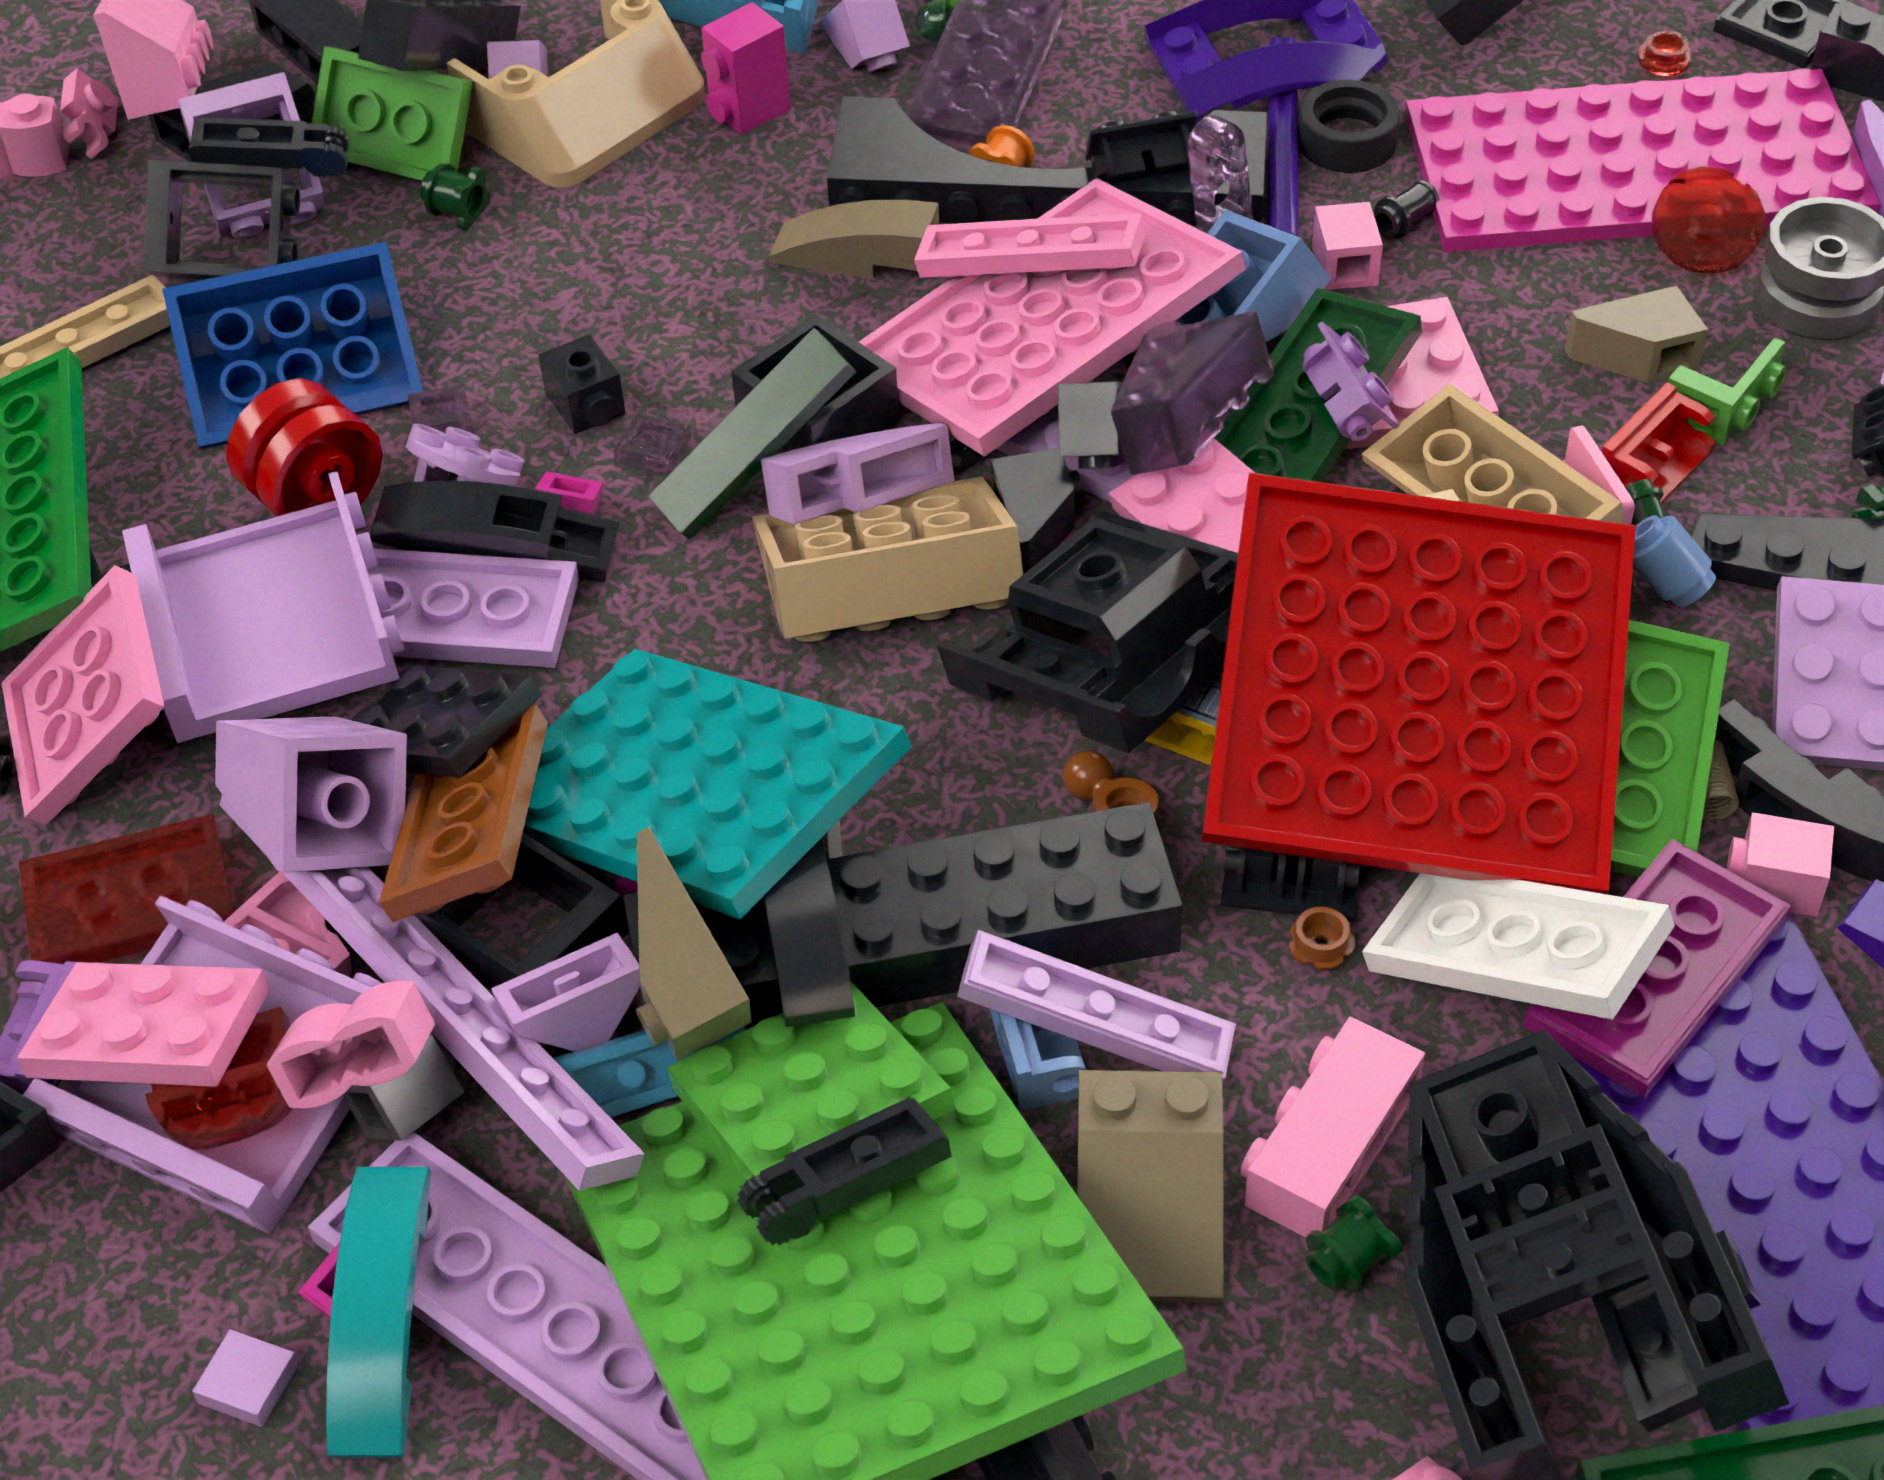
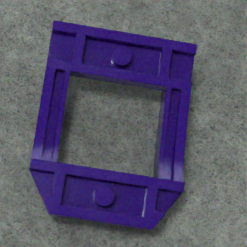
M1202 0L1145 25L1144 36L1146 42L1186 112L1197 111L1198 117L1195 127L1204 121L1202 114L1230 103L1235 110L1275 94L1317 87L1330 81L1347 79L1360 81L1371 69L1376 75L1388 62L1381 39L1354 0ZM1297 19L1301 20L1313 41L1279 43L1259 47L1221 61L1206 35L1252 21Z

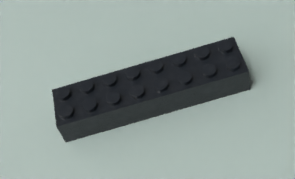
M1150 802L826 859L841 926L850 981L875 1007L958 992L971 943L978 930L1085 969L1180 952L1182 903ZM637 892L623 896L633 956L639 963ZM763 898L741 919L694 903L749 998L751 1023L745 1025V1029L756 1026L762 1020L782 1014L774 954ZM640 986V988H639V993H640L641 1005L643 1006V1005H645V1004H644L643 995H642V990H641V986Z

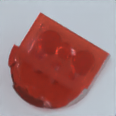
M282 1007L256 1014L217 1087L151 1084L152 1092L145 1094L148 1107L172 1141L191 1150L211 1149L258 1135L277 1125L291 1112L293 1108L287 1105L266 1065L290 1028L289 1018Z

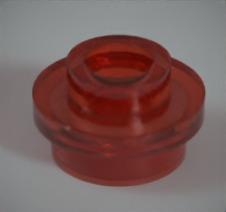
M1657 31L1649 35L1647 41L1640 47L1638 62L1643 69L1652 74L1676 76L1684 73L1690 67L1692 53L1688 48V40L1683 35L1673 31Z

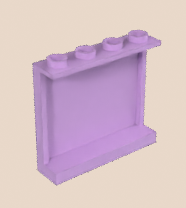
M337 471L328 474L336 501L156 550L146 524L122 530L131 572L135 574L165 706L164 710L177 743L216 732V721L263 719L400 679L392 655L404 651L394 615L381 618V611L391 609L390 601L381 573L368 575L367 570L379 567L369 532L358 535L355 532L356 529L366 527L357 493L353 492L344 495Z
M160 895L155 905L169 924L141 965L263 969L270 987V991L218 1086L61 1080L59 1085L55 1087L34 1078L23 1095L46 1108L53 1133L270 1234L341 1125L350 1107L343 1095L330 1103L318 1107H289L266 1064L292 1023L302 1014L326 1004L344 1003L352 1005L363 992L382 983L363 973H356L353 979L338 973L331 963L308 949L301 948L297 954L279 947L277 941L269 934L255 926L244 924L241 930L227 925L215 911L197 901L190 900L184 906Z

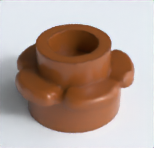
M1314 907L1304 911L1289 931V935L1292 938V941L1289 942V950L1292 956L1299 963L1304 965L1310 963L1318 970H1331L1341 966L1343 958L1352 955L1355 948V938L1350 931L1347 919L1339 911L1329 907ZM1317 939H1323L1327 942V944L1320 945L1316 944L1315 941Z

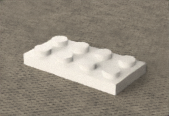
M1420 873L1363 949L1362 953L1370 972L1613 1020L1674 928V922L1670 907L1665 904L1517 879L1464 880Z

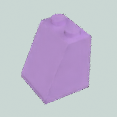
M335 716L216 721L215 785L277 871L284 873L390 865L405 814L407 734Z

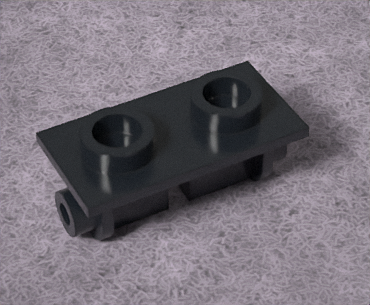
M1166 111L1148 120L1131 123L1115 120L1104 123L1097 129H1091L1085 152V160H1091L1094 177H1104L1106 182L1145 175L1146 168L1142 156L1146 155L1151 156L1155 173L1192 167L1193 162L1201 160L1203 156L1200 139L1192 138L1198 117L1197 111L1182 114L1175 111Z

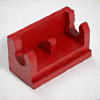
M1668 382L1602 446L1601 450L1624 487L1639 480L1650 479L1654 487L1662 488L1664 496L1660 500L1661 504L1714 451L1716 443L1714 439L1703 431H1697L1692 428L1687 419L1692 418L1701 425L1709 426L1715 420L1714 414L1704 405L1676 392L1677 387Z

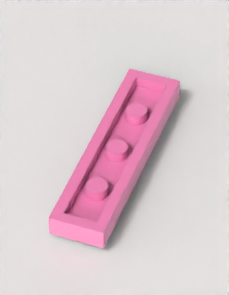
M1142 213L928 225L914 262L920 278H957L965 275L984 274L1005 276L1013 273L1041 271L1060 273L1068 270L1098 268L1116 270L1122 267H1135L1146 234V227Z

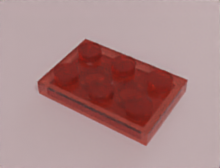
M214 814L19 861L31 960L56 964H65L66 961L101 963L151 950L169 924L155 905L160 895L184 906L190 900L197 901L215 911L223 921L235 912L220 830Z

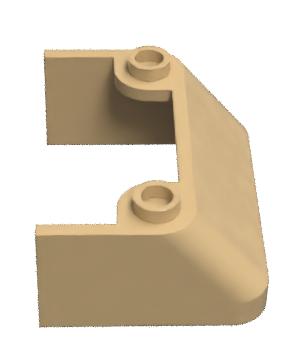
M600 0L605 38L609 40L550 77L525 65H512L491 79H487L456 58L448 61L449 76L473 81L465 132L544 184L551 187L565 188L581 183L700 106L705 99L703 77L658 0Z

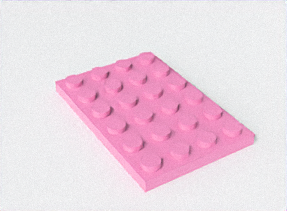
M1096 178L1038 219L1142 213L1146 234L1135 267H1122L1116 270L1104 268L1079 269L1060 273L1050 271L1022 272L1005 276L997 274L965 275L950 278L860 340L859 343L896 367L898 403L932 424H947L949 435L985 457L1058 405V384L1092 382L1095 377L1126 355L1134 352L1140 345L1171 323L1177 321L1182 315L1207 297L1219 291L1224 285L1244 272L1246 267L1242 251Z

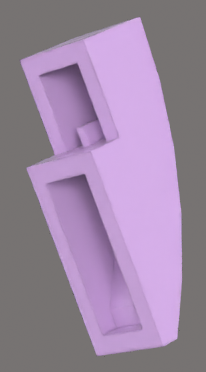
M944 423L866 433L802 447L761 459L769 516L792 524L843 508L860 512L954 481L947 424Z

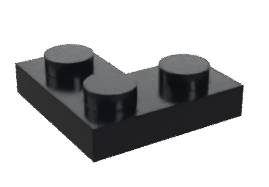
M1725 1230L1716 1233L1749 1309L1761 1305L1735 1241ZM1648 1275L1591 1296L1637 1420L1650 1432L1704 1408Z

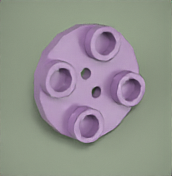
M414 423L405 446L412 454L419 457L414 482L446 481L450 472L458 474L457 481L516 486L525 460L518 455L501 449L493 448L491 452L478 447L480 441L478 436L455 427H447L444 434L429 426Z

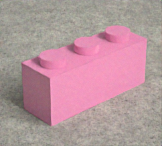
M1349 1016L1335 1039L1325 1036L1312 1056L1308 1069L1309 1074H1311L1302 1089L1292 1086L1287 1091L1275 1116L1276 1128L1268 1140L1258 1137L1244 1158L1240 1170V1175L1247 1178L1244 1206L1304 1237H1307L1312 1230L1323 1232L1338 1218L1336 1209L1344 1202L1350 1200L1409 1107L1410 1083L1422 1077L1425 1052Z

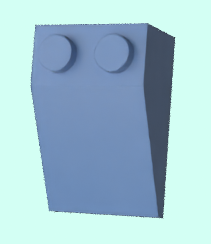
M1225 210L1207 234L1242 251L1246 270L1224 285L1219 291L1213 293L1186 312L1177 321L1171 323L1144 342L1136 350L1205 380L1289 329L1317 288L1324 289L1332 279L1302 238Z

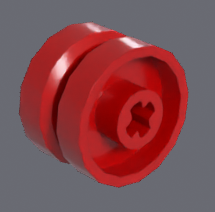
M302 378L279 382L258 394L236 420L229 434L226 452L231 475L277 517L336 501L328 475L336 471L344 495L356 492L361 505L369 496L380 475L383 458L379 436L350 409H347L320 383Z

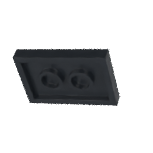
M414 665L398 674L400 679L391 682L392 688L375 705L361 710L351 720L407 734L406 772L460 778L542 696V693L531 675Z

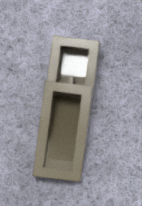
M867 200L837 204L807 212L783 223L768 256L769 263L872 279L879 265L917 271L914 259L928 225H939L938 203L912 200Z

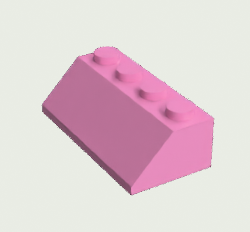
M101 0L93 16L128 120L180 108L178 99L195 95L197 87L201 86V76L205 74V65L210 61L208 51L214 50L211 32L206 20L198 21L194 7L183 0Z

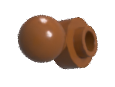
M1083 750L1075 753L1068 759L1063 769L1065 788L1073 797L1079 800L1093 801V812L1150 802L1156 824L1158 825V795L1148 783L1135 778L1114 779V771L1110 761L1097 751Z

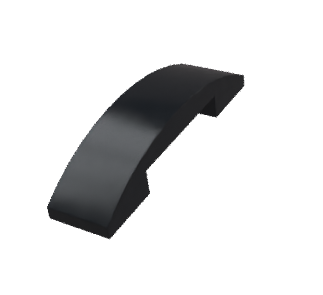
M820 839L762 897L786 1027L855 1017V1006L841 926L822 840Z

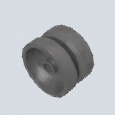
M1815 197L1798 200L1781 209L1770 223L1765 244V258L1761 262L1756 283V301L1765 316L1782 329L1808 338L1832 340L1849 337L1870 327L1880 313L1884 299V218L1867 206L1841 198Z

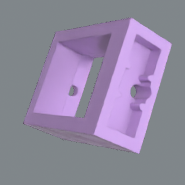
M284 72L178 99L182 119L190 141L194 119H197V117L261 119L280 114L282 120L300 121ZM304 167L303 169H298L304 187L303 190H300V210L298 216H291V224L308 221L316 216L317 210L324 209V196L319 178L313 176ZM204 184L220 236L232 233V236L235 238L249 237L261 232L264 229V224L270 223L271 198L227 209L220 185Z

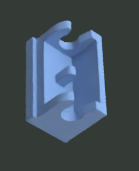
M989 1008L1018 1111L1079 1098V1070H1086L1077 1040Z

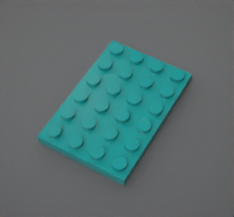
M634 649L629 654L621 657L614 664L613 669L588 692L578 696L573 701L571 707L547 728L523 833L551 851L638 882L637 832L650 827L693 903L741 919L912 746L904 726Z

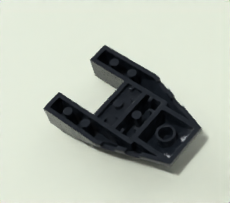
M1545 1030L1410 1083L1408 1161L1412 1167L1411 1198L1406 1200V1227L1410 1236L1409 1266L1404 1268V1283L1469 1469L1475 1480H1565L1508 1328L1645 1275L1649 1276L1715 1432L1789 1405L1769 1351L1688 1171L1678 1161L1673 1162L1650 1139L1647 1130L1629 1113L1624 1114L1602 1092L1599 1083Z

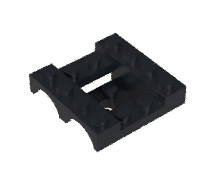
M1102 511L1010 585L1007 602L1010 611L1002 627L988 642L971 650L957 646L948 639H944L937 645L949 684L990 701H994L1001 694L1010 690L1076 715L1082 736L1129 754L1223 672L1238 553ZM1079 629L1106 637L1112 658L1065 641Z

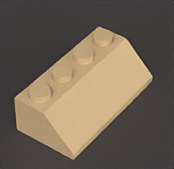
M1450 383L1400 422L1398 428L1390 430L1362 453L1363 461L1410 495L1423 496L1453 489L1462 502L1624 524L1621 501Z

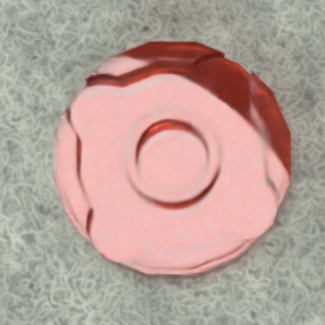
M1700 166L1680 172L1662 189L1652 210L1651 231L1659 250L1674 265L1693 273L1718 274L1737 269L1753 255L1765 231V209L1757 191L1747 182L1744 185L1741 181L1733 178L1734 173L1723 168Z

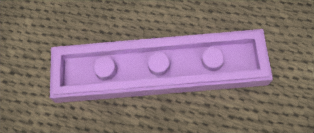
M977 931L971 943L957 997L1161 1071L1222 1072V1082L1224 1081L1235 1023L989 933Z

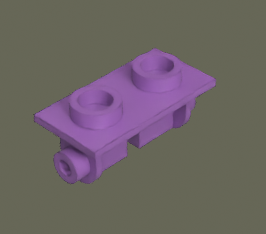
M1320 322L1318 327L1326 340L1321 344H1313L1305 350L1303 369L1319 396L1325 401L1341 389L1340 392L1325 403L1340 433L1344 437L1351 438L1353 441H1362L1372 433V426L1381 419L1394 429L1398 428L1400 425L1388 407V404L1394 400L1391 392L1375 373H1368L1363 365L1369 360L1365 349L1349 332L1340 337L1325 323Z

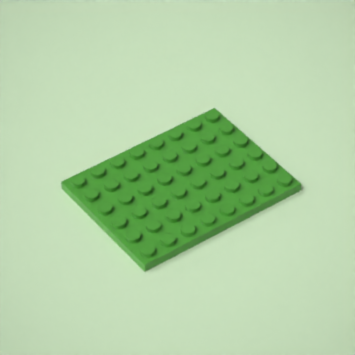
M943 1002L926 1009L915 1010L905 1017L890 1023L951 1087L955 1110L935 1119L934 1122L948 1137L952 1157L824 1219L818 1217L808 1234L796 1240L792 1238L788 1241V1244L785 1242L781 1246L778 1244L772 1246L770 1242H766L757 1229L759 1223L756 1220L759 1218L755 1217L752 1219L750 1215L747 1216L737 1202L739 1199L737 1193L741 1190L740 1186H743L746 1182L744 1177L683 1101L669 1107L656 1109L643 1117L619 1125L625 1134L644 1152L636 1177L579 1191L564 1175L706 1480H929L1187 1371L1184 1348Z

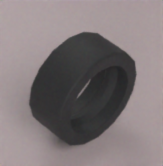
M1352 79L1336 80L1314 87L1303 97L1299 109L1298 145L1300 152L1311 163L1329 171L1342 173L1366 172L1382 166L1394 155L1398 143L1401 112L1397 100L1385 89L1365 81ZM1352 118L1365 121L1375 128L1365 132L1345 133L1334 131L1323 126L1322 123L1332 119Z

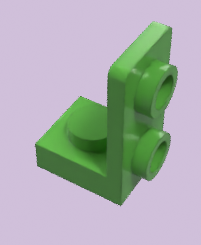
M1774 338L1733 388L1679 365L1669 377L1668 383L1677 387L1676 392L1704 405L1715 416V420L1709 426L1701 425L1696 420L1687 418L1691 427L1697 431H1703L1722 446L1737 429L1742 431L1748 430L1758 413L1761 399L1764 395L1773 398L1784 382L1787 366L1781 364L1786 342Z

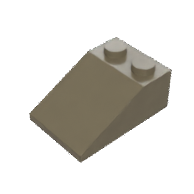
M1079 1070L1077 1196L1151 1302L1223 1303L1222 1072Z

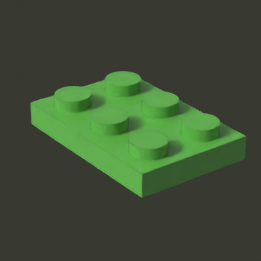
M324 47L312 124H327L329 127L333 124L335 127L339 126V128L345 129V133H348V139H350L348 151H346L348 162L421 181L426 173L433 170L439 163H448L458 172L473 81L429 70L401 71L358 59L359 53L334 47Z

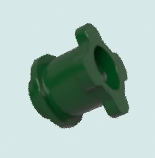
M439 163L433 170L426 173L420 188V195L428 213L434 216L445 213L458 217L457 228L467 231L481 212L487 208L491 198L485 184L486 171L479 167H473L468 176L456 172L454 167L448 163Z
M1354 1195L1349 1201L1344 1202L1336 1209L1338 1218L1323 1232L1312 1230L1306 1237L1307 1247L1310 1251L1305 1257L1306 1263L1315 1277L1331 1290H1336L1341 1286L1349 1292H1357L1363 1284L1361 1277L1378 1262L1381 1265H1385L1391 1258L1395 1259L1403 1252V1246L1398 1237L1380 1221L1369 1203L1360 1196Z

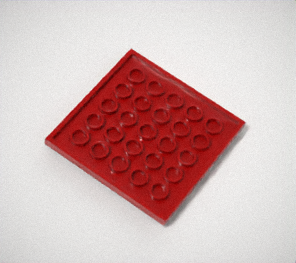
M1249 473L1246 484L1201 842L1317 859L1347 861V863L1464 880L1517 879L1607 894L1610 883L1636 525Z

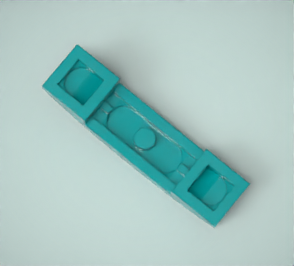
M429 1167L356 1168L342 1226L331 1309L326 1400L327 1456L329 1458H404L412 1384L406 1377L418 1242L425 1241L431 1181V1170Z

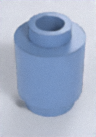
M1653 515L1636 525L1633 566L1662 600H1671L1676 607H1685L1697 601L1712 587L1716 575L1710 569L1711 559L1674 516H1665L1659 519L1658 516Z

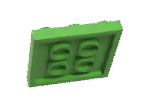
M852 982L851 988L855 1006V1017L786 1027L782 1013L762 1020L750 1029L716 1045L703 1048L694 1055L667 1067L672 1089L745 1180L751 1179L752 1175L758 1176L760 1171L783 1161L785 1155L908 1097L915 1098L928 1115L935 1120L955 1110L951 1087Z

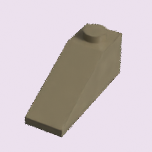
M647 827L637 832L639 977L645 1005L637 1008L636 1012L653 1045L656 1047L666 1042L678 1062L751 1023L750 1003L748 996L650 827Z

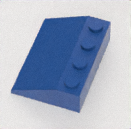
M387 242L162 289L199 449L228 443L229 434L240 413L258 394L283 381L302 378L318 382L356 415L425 400Z

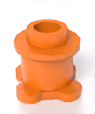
M1006 125L994 127L987 135L986 144L977 143L969 152V155L980 159L1029 168L1033 164L1036 155L1034 146L1027 135L1017 128Z

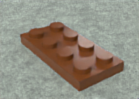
M536 703L460 778L416 773L379 900V904L392 922L417 913L422 915L433 913L448 902L476 892H492L501 887L506 881L512 880L548 726L547 720Z

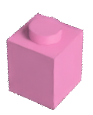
M1370 202L1315 207L1312 250L1315 257L1332 278L1324 290L1379 285L1383 244Z
M1752 813L1745 839L1739 837L1732 838L1727 870L1777 898L1783 899L1791 905L1790 912L1818 917L1830 880L1834 826Z

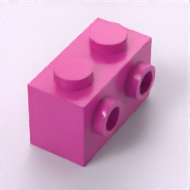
M751 2L701 27L704 48L701 60L706 71L709 92L706 96V103L711 115L717 122H726L742 135L791 109L785 35L782 24Z

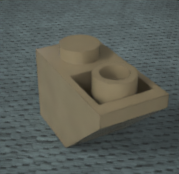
M1673 286L1573 310L1565 352L1570 359L1643 382H1651L1670 377L1679 365L1693 371L1699 370L1708 329L1678 286Z

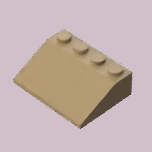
M983 476L949 482L860 512L843 508L797 524L769 516V514L752 517L776 617L785 639L795 637L797 641L801 642L818 641L828 637L831 634V630L853 626L860 631H873L887 627L892 619L914 616L919 620H934L950 614V609L974 605L978 609L1000 608L1007 605L1010 585L1023 575L1018 527Z

